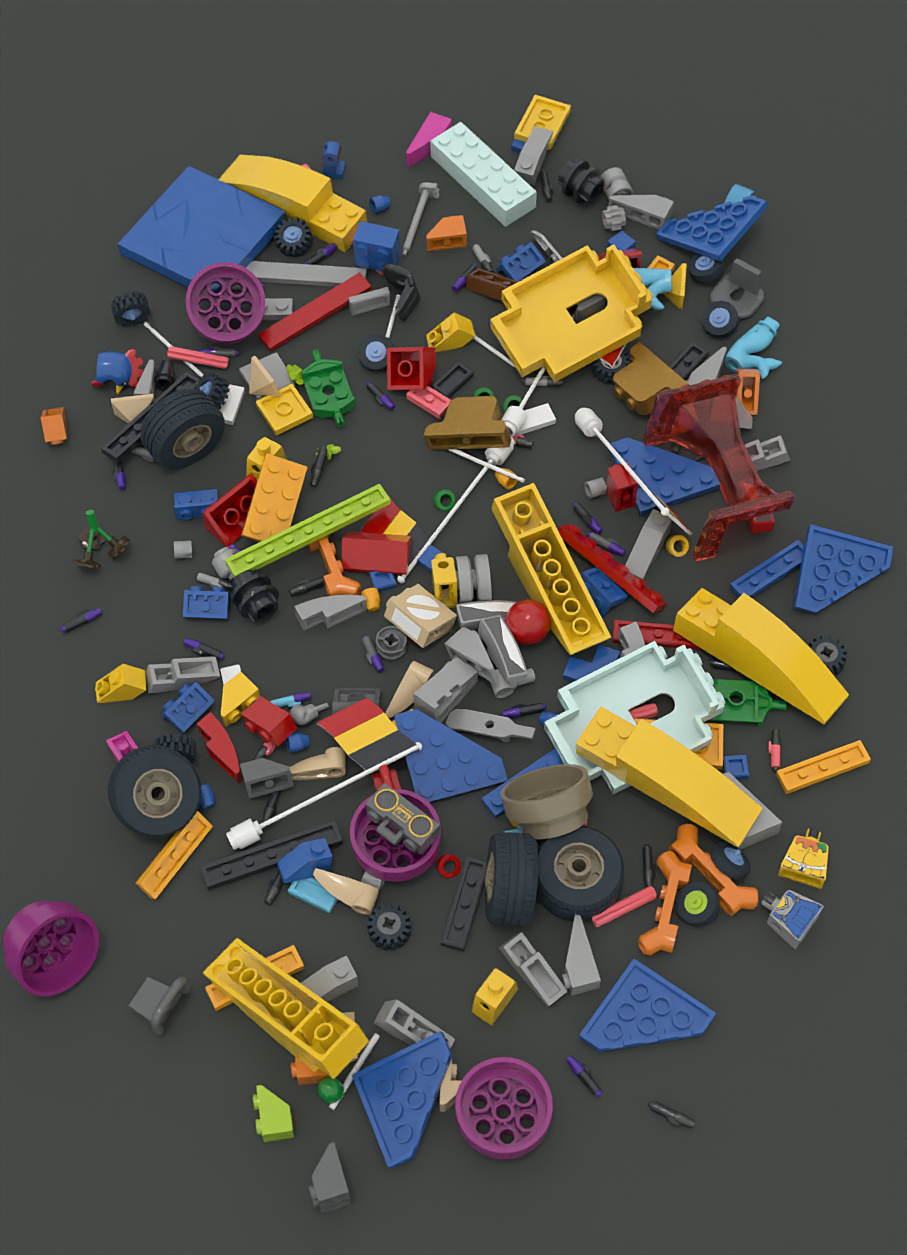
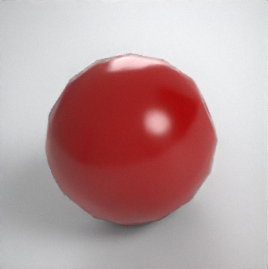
M524 599L516 602L509 608L505 617V623L517 643L521 645H534L541 642L547 636L551 626V619L543 604L536 600Z

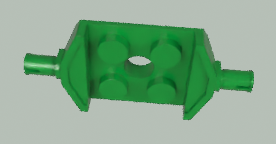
M316 349V352L313 350L311 354L315 362L302 370L301 373L314 414L320 418H335L337 427H341V425L343 427L346 424L343 414L351 411L355 406V397L352 396L343 371L342 361L322 359L320 350ZM325 390L334 391L331 395H326L323 392Z
M713 679V687L716 692H720L724 697L725 707L721 714L707 720V723H712V721L757 723V727H761L769 710H786V701H772V697L769 696L767 689L755 681ZM737 695L742 699V702L734 703L730 700V697Z

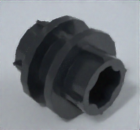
M586 160L578 162L568 161L561 169L557 182L562 186L563 194L569 197L573 195L576 203L584 201L594 202L601 195L605 186V180L600 177L601 172L599 168L594 166L590 168L589 162Z
M255 569L244 571L235 577L231 584L233 588L231 601L234 605L239 606L238 610L241 616L251 618L253 622H261L275 614L278 610V603L276 601L279 597V591L275 586L271 585V579L268 575L261 574Z

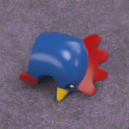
M135 349L128 350L126 354L116 351L100 352L97 360L96 379L91 381V385L100 387L104 385L106 380H113L116 383L117 394L128 384L136 387L139 382L138 378L144 372V370L139 368L143 364L142 358L135 357L137 353Z

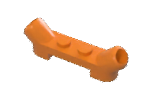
M331 534L308 544L311 552L320 550L329 574L324 576V585L328 596L360 595V583L341 574L344 572L341 561H336L334 556L337 555L333 542L329 543L328 541Z
M692 824L681 825L677 829V840L668 846L669 851H674L681 862L691 863L719 892L720 907L728 915L733 916L740 909L754 910L758 904V890L755 887L736 886L731 881V878L723 874L714 865L710 854L704 853L698 847V828Z
M674 851L662 853L656 862L658 868L668 881V886L663 885L660 899L664 900L663 907L657 908L655 921H658L659 925L642 934L638 939L639 948L647 956H651L660 950L669 953L673 951L678 926L669 924L676 890H681L684 886L688 885L692 864L681 862Z

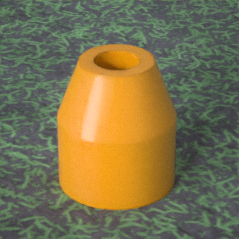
M501 468V469L506 470V471H508V472H510V473H513V472H512L511 470H509V469ZM497 471L495 472L496 479L506 489H511L516 485L517 479Z
M368 588L363 590L361 596L366 598V608L369 612L377 611L380 607L378 589Z

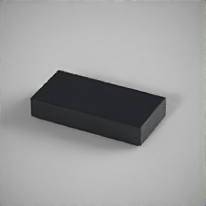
M458 361L430 387L450 399L474 377V372Z

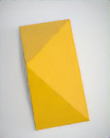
M682 263L671 276V292L663 293L678 308H683L687 265L685 263Z

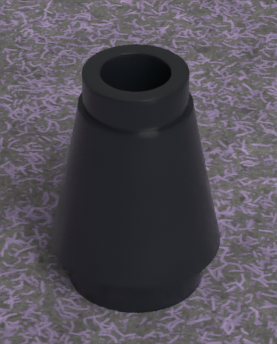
M168 359L162 361L154 377L155 385L160 390L168 389L175 382L174 363Z

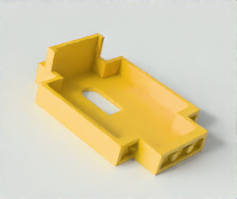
M587 245L502 290V301L508 310L491 319V329L521 377L544 366L555 383L640 337L642 323L637 315L651 308L653 296L650 290L642 283L638 272H635L631 267L629 258L626 255L624 256L621 250H617L615 245L607 248L606 258L600 261L597 253L594 250L591 251ZM595 294H600L606 298L608 305L604 310L578 324L574 322L566 310Z

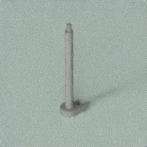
M423 182L420 184L419 193L421 197L402 249L403 256H406L410 250L427 198L438 199L439 188H436L437 183Z

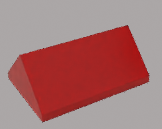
M250 473L202 512L205 529L225 547L230 546L242 535L257 484V479L253 473Z
M347 532L342 537L343 571H374L386 574L407 575L413 537L407 535Z

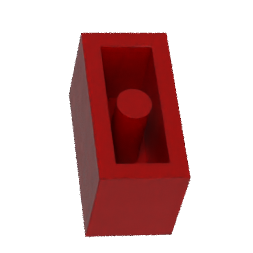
M615 464L608 468L606 494L614 511L618 512L634 507L636 505L638 483L622 464Z
M261 696L241 714L246 722L244 726L250 733H257L266 743L271 742L277 747L297 729L290 713Z

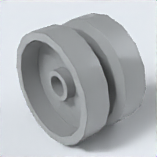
M487 554L475 555L473 559L474 569H471L468 556H456L455 572L459 603L473 602V590H476L478 601H492L490 568Z

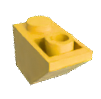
M453 313L429 332L426 338L429 347H436V352L462 348L475 337V332L470 319Z
M122 664L96 682L97 703L133 700L145 692V670Z
M239 672L223 685L221 718L225 727L237 722L241 718V714L260 697L259 689L242 672Z

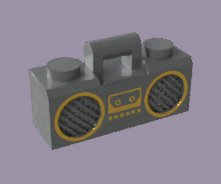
M385 783L366 803L368 818L376 824L380 823L376 832L395 846L403 839L404 845L412 852L416 850L422 855L440 835V825ZM388 827H390V828H392L394 831H396L397 834H395V833L392 832L390 829H388Z

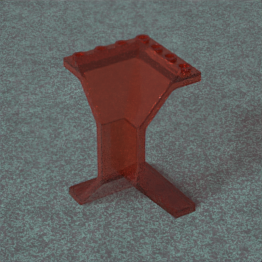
M739 374L724 375L718 379H707L697 384H686L680 388L661 391L657 394L643 437L645 447L673 441L705 457L720 482V488L726 499L727 507L709 512L692 554L695 562L716 557L729 524L790 509L795 499L792 490L776 493L761 481L742 440L736 405V393L741 383Z

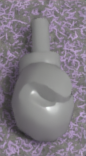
M324 703L315 707L312 704L306 706L295 704L290 710V715L296 724L305 725L318 717L319 711L329 708V705Z

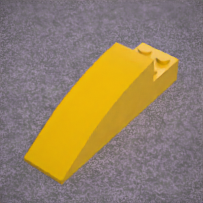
M239 155L219 179L236 189L284 210L287 222H289L288 218L290 217L293 221L295 217L299 218V221L301 219L304 220L305 224H308L313 236L330 245L334 243L337 249L344 253L352 245L360 221L367 222L366 210L333 193L329 177L291 162L265 156Z
M532 483L495 498L491 509L510 545L507 556L530 598L544 605L551 619L550 629L567 652L573 655L611 639V635L535 484Z
M701 588L676 615L673 631L822 724H825L849 696L848 692L817 654L797 634L745 593L730 605Z
M600 706L576 742V754L738 848L763 810L758 803L721 772L684 745L643 719H640L635 726Z
M238 938L203 972L204 976L246 1015L314 1072L320 1068L334 1079L369 1042L358 1024Z

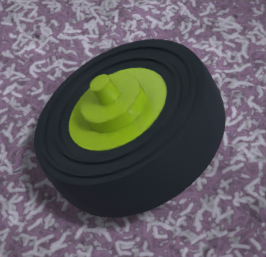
M693 882L684 886L676 899V909L679 916L685 922L694 926H703L710 923L716 917L720 908V901L716 891L708 884L702 882Z

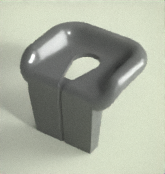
M737 258L733 263L731 272L725 274L709 295L710 302L713 303L721 300L729 302L736 308L739 319L751 317L764 300V291L761 289L762 271ZM740 287L745 289L740 300L734 301L730 298V294Z
M183 976L178 977L171 986L147 977L130 1002L129 1008L151 1023L155 1035H162L164 1032L162 1025L169 1016L170 1010H173L183 994L190 992L191 987L187 978Z

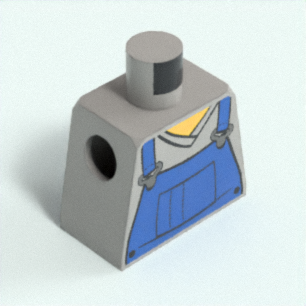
M787 890L781 899L768 892L761 903L772 911L767 921L768 925L794 949H797L819 918L824 907L791 890Z

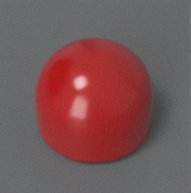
M444 854L438 858L436 869L441 876L453 878L460 872L461 862L458 857L452 854ZM448 860H452L454 863V870L451 873H446L444 870V864Z

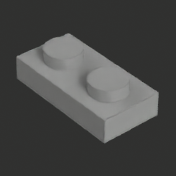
M292 298L265 299V312L262 320H282L292 314Z

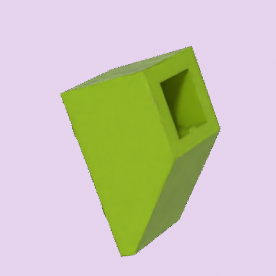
M257 1086V1094L253 1095L254 1108L260 1112V1119H256L257 1134H262L264 1142L294 1138L290 1106L264 1086Z

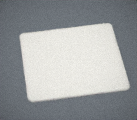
M240 665L220 669L223 683L226 684L241 672Z

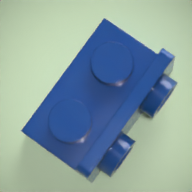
M530 242L526 246L524 244L518 246L514 250L515 254L510 257L508 254L499 261L501 265L496 270L498 272L503 270L509 279L519 282L546 261L533 243Z
M217 489L174 493L176 519L188 520L203 517L202 512L218 500Z
M597 567L584 571L580 575L601 617L607 614L610 607L625 602L628 597L616 582Z
M191 586L190 590H184L183 617L228 619L231 593L225 592V588L212 587V591H203V587Z
M194 682L192 685L186 683L177 692L180 696L175 701L170 699L162 707L164 712L160 717L162 719L166 717L181 733L185 732L215 701L197 682Z

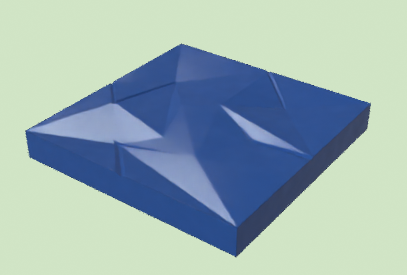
M188 166L118 243V248L121 255L189 287L194 276L211 264L229 262L246 268L273 238L275 229L278 230L277 225H283L282 221L284 219L287 221L284 210ZM213 284L210 290L214 293H219L222 287L219 284Z

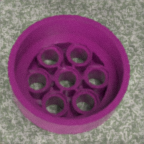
M229 262L211 264L199 271L189 284L186 293L187 315L193 328L207 340L218 344L238 343L250 337L262 322L265 312L264 290L257 277L241 265ZM213 284H219L222 290L219 293H214L210 290V287ZM239 285L243 291L240 294H234L231 288ZM202 301H208L211 307L208 310H202L199 304ZM223 302H227L231 305V309L226 312L222 311L220 305ZM247 303L251 305L252 310L244 313L240 309L241 305ZM216 319L220 322V326L213 329L208 325L209 321ZM236 320L240 322L241 327L238 330L231 329L229 326L231 321Z
M393 789L440 825L435 809L425 798L408 790ZM372 796L367 798L355 811L350 825L351 848L358 864L370 875L385 881L399 882L421 875L437 858L441 845V826L440 835L422 855L416 850L414 852L409 850L404 845L403 839L400 841L402 843L400 846H392L391 842L376 832L380 823L376 824L368 818L366 803ZM388 827V829H390L392 832H394L395 834H397L396 831H394L392 828ZM370 837L379 838L376 842L368 841ZM382 857L385 858L386 861L383 863H377L375 862V859ZM400 862L409 863L407 867L402 868L398 866Z
M39 901L32 903L20 910L7 926L3 940L6 968L13 979L33 995L52 996L64 992L79 982L91 968L99 948L97 926L82 910L69 902Z
M510 1057L491 1058L473 1067L461 1081L455 1102L457 1126L465 1141L477 1152L495 1159L518 1158L535 1149L547 1134L553 1111L551 1091L543 1076L528 1063ZM501 1085L505 1087L506 1092L496 1094L493 1088ZM526 1095L530 1101L526 1104H521L516 1100V1097ZM477 1100H482L487 1106L484 1109H476L473 1103ZM499 1110H506L510 1116L507 1119H500L496 1113ZM528 1119L533 1123V1127L525 1129L520 1125V1122ZM480 1125H486L490 1131L487 1134H480L476 1128ZM507 1134L514 1141L510 1144H504L500 1141V1137Z

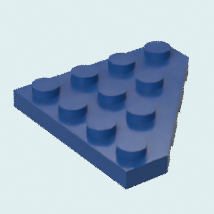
M747 196L742 198L743 201L731 204L730 201L717 205L711 211L704 212L700 210L687 214L688 217L676 221V218L670 219L660 228L656 236L658 240L722 261L768 207L767 201L754 196Z
M628 437L610 443L626 463L629 462L631 469L640 480L668 506L720 489V482L710 466ZM609 450L615 464H621ZM638 484L635 506L640 516L651 513L653 509L659 510L658 506Z
M810 524L807 528L793 609L815 614L890 567L893 547Z
M417 709L394 715L397 729L415 744L416 742L422 744L420 751L417 749L404 757L414 793L422 796L428 802L508 781L502 758Z
M633 959L582 1030L579 1039L598 1052L697 1037L704 1034L715 1018L716 1013L636 959Z
M441 1031L352 1075L387 1166L390 1169L414 1158L453 1056L444 1033Z

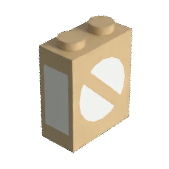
M419 584L406 588L397 596H392L386 603L387 609L384 617L422 648L450 632L457 617L453 611Z

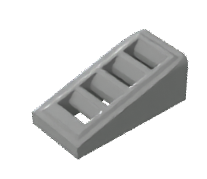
M154 360L148 361L133 396L154 395V377L157 373Z

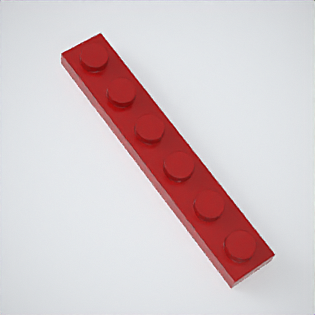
M568 524L558 528V532L564 541L652 613L664 610L667 602L662 599L660 593L648 588L644 580L632 575L625 565L616 562L609 552L600 549L593 539L584 536L577 526Z

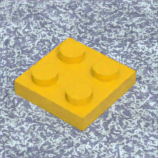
M293 384L280 389L278 396L267 395L255 401L256 407L276 436L313 418L312 411Z

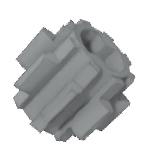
M616 205L609 206L607 210L602 211L605 229L610 228V230L615 231L620 230L621 226L626 225L625 212L622 207L618 208Z

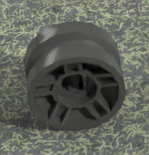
M396 626L382 628L376 636V651L383 660L389 662L402 659L407 652V636H405L404 632Z

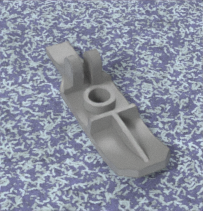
M535 230L530 232L532 237L546 252L549 259L552 258L554 263L563 259L542 234Z
M468 709L453 710L449 713L446 725L452 730L495 737L504 742H509L511 737L533 740L536 730L532 727L517 725L508 717ZM489 724L494 725L492 728H487Z

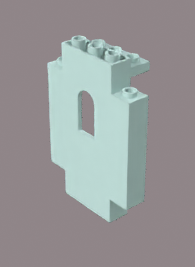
M653 641L559 689L557 697L565 712L547 720L544 723V729L563 763L586 768L590 781L602 775L613 795L631 786L576 754V742L600 706L636 726L637 724L628 710L660 694L670 696L674 700L675 708L668 715L650 724L684 745L693 753L710 745L713 734L708 724H703V722L721 714L725 707V700L722 694L714 689L711 675L708 672L705 673L701 667L702 661L699 655L693 653L691 648L687 649L685 645L676 648L673 657L666 660L667 655L663 647H658L656 642Z

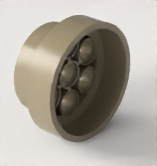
M561 764L543 767L518 776L502 788L500 796L506 817L510 821L520 824L522 834H530L535 839H548L572 832L588 820L589 816L586 806L593 797V790L586 768L574 764Z

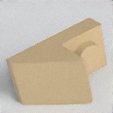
M452 1058L440 1088V1112L447 1111L456 1102L457 1091L461 1083L460 1080H451L456 1079L457 1064H452Z

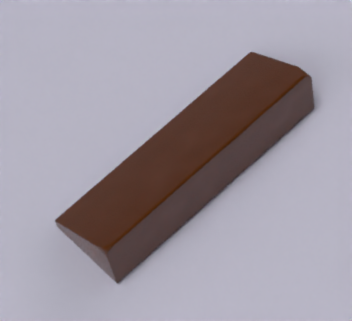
M477 268L467 275L466 288L502 301V290L518 283V281Z

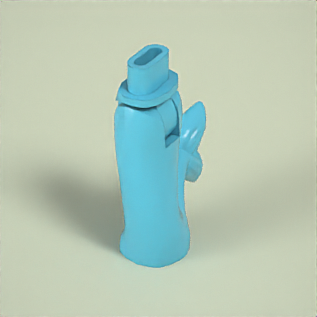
M633 268L640 275L644 286H649L648 289L653 296L651 308L655 310L664 309L665 307L656 296L660 293L671 292V269Z
M766 317L764 321L760 320L757 325L752 327L734 343L724 359L725 366L734 373H736L737 368H758L761 379L766 378L769 370L776 369L782 362L772 358H762L748 354L760 352L768 347L777 333L776 330L780 327L779 323L770 317Z

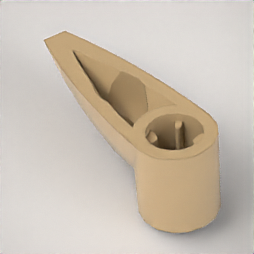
M413 661L385 713L386 716L391 718L409 707L414 702L413 693L433 677L434 670Z
M332 747L327 749L325 754L300 761L290 767L292 779L315 780L342 777L346 774V752L342 748Z
M315 868L314 877L331 895L351 906L357 913L363 915L372 914L379 893L377 888Z

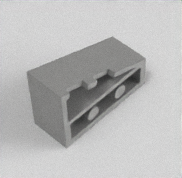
M456 656L413 693L414 710L417 709L442 723L478 682V671Z
M729 772L724 773V776L763 808L739 846V849L741 850L779 834L782 821Z

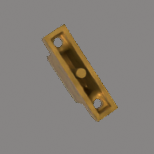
M641 342L630 349V364L613 376L615 384L613 392L618 399H623L630 410H635L640 415L651 413L667 401H672L678 406H684L693 400L691 385Z
M493 396L452 399L449 402L444 421L428 425L423 435L429 450L510 447L511 437L504 421H501L502 412L497 399Z

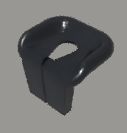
M385 263L382 266V271L387 282L403 291L395 309L399 319L406 321L421 298L411 271L391 263Z

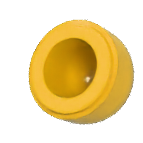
M673 535L666 542L667 552L675 557L684 556L689 549L688 540L682 535ZM675 541H679L682 544L680 552L674 550Z

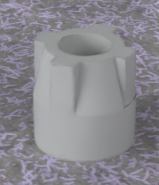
M602 477L585 482V491L590 499L606 494L607 485Z
M174 541L175 559L192 558L191 541Z
M365 871L361 882L380 890L385 880L378 879Z

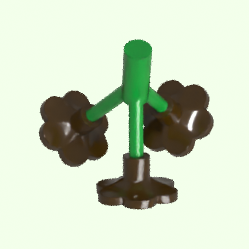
M94 510L86 511V517L89 526H85L83 532L78 535V540L82 542V548L87 551H84L83 559L73 560V563L89 568H101V564L92 560L93 552L91 550H99L101 544H104L107 539V543L112 546L108 555L114 559L125 550L130 539L125 535L119 540L113 536L110 537L98 526Z

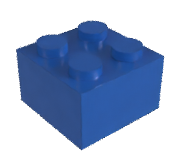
M360 221L353 238L355 266L383 272L382 266L385 263L397 265L401 256L399 229Z

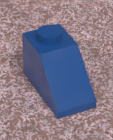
M325 838L301 843L277 862L283 882L288 883L314 877L315 868L330 872L332 854Z

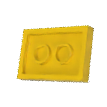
M535 95L514 133V139L526 142L534 126L551 130L553 135L548 149L551 150L571 111V105Z

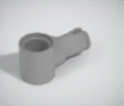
M530 668L527 669V677L507 681L501 672L496 669L495 672L499 683L495 685L490 682L495 697L504 698L511 695L517 686L535 682V674L533 669Z

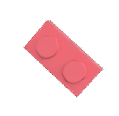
M428 385L426 389L410 390L406 394L409 401L438 419H441L446 414L449 402L451 401Z

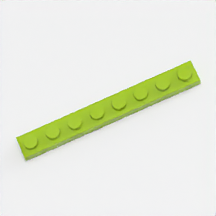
M378 484L226 558L225 564L234 578L244 571L258 570L390 505V498L382 486Z

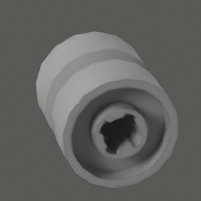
M611 168L601 175L605 180L603 190L608 200L611 195H633V190L622 169Z

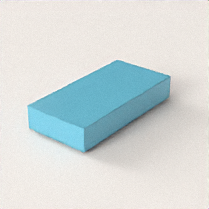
M313 877L293 881L288 889V894L328 914L332 912L338 901Z

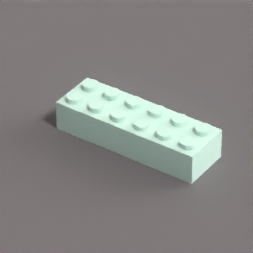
M462 122L430 141L431 157L505 227L536 208L537 192Z

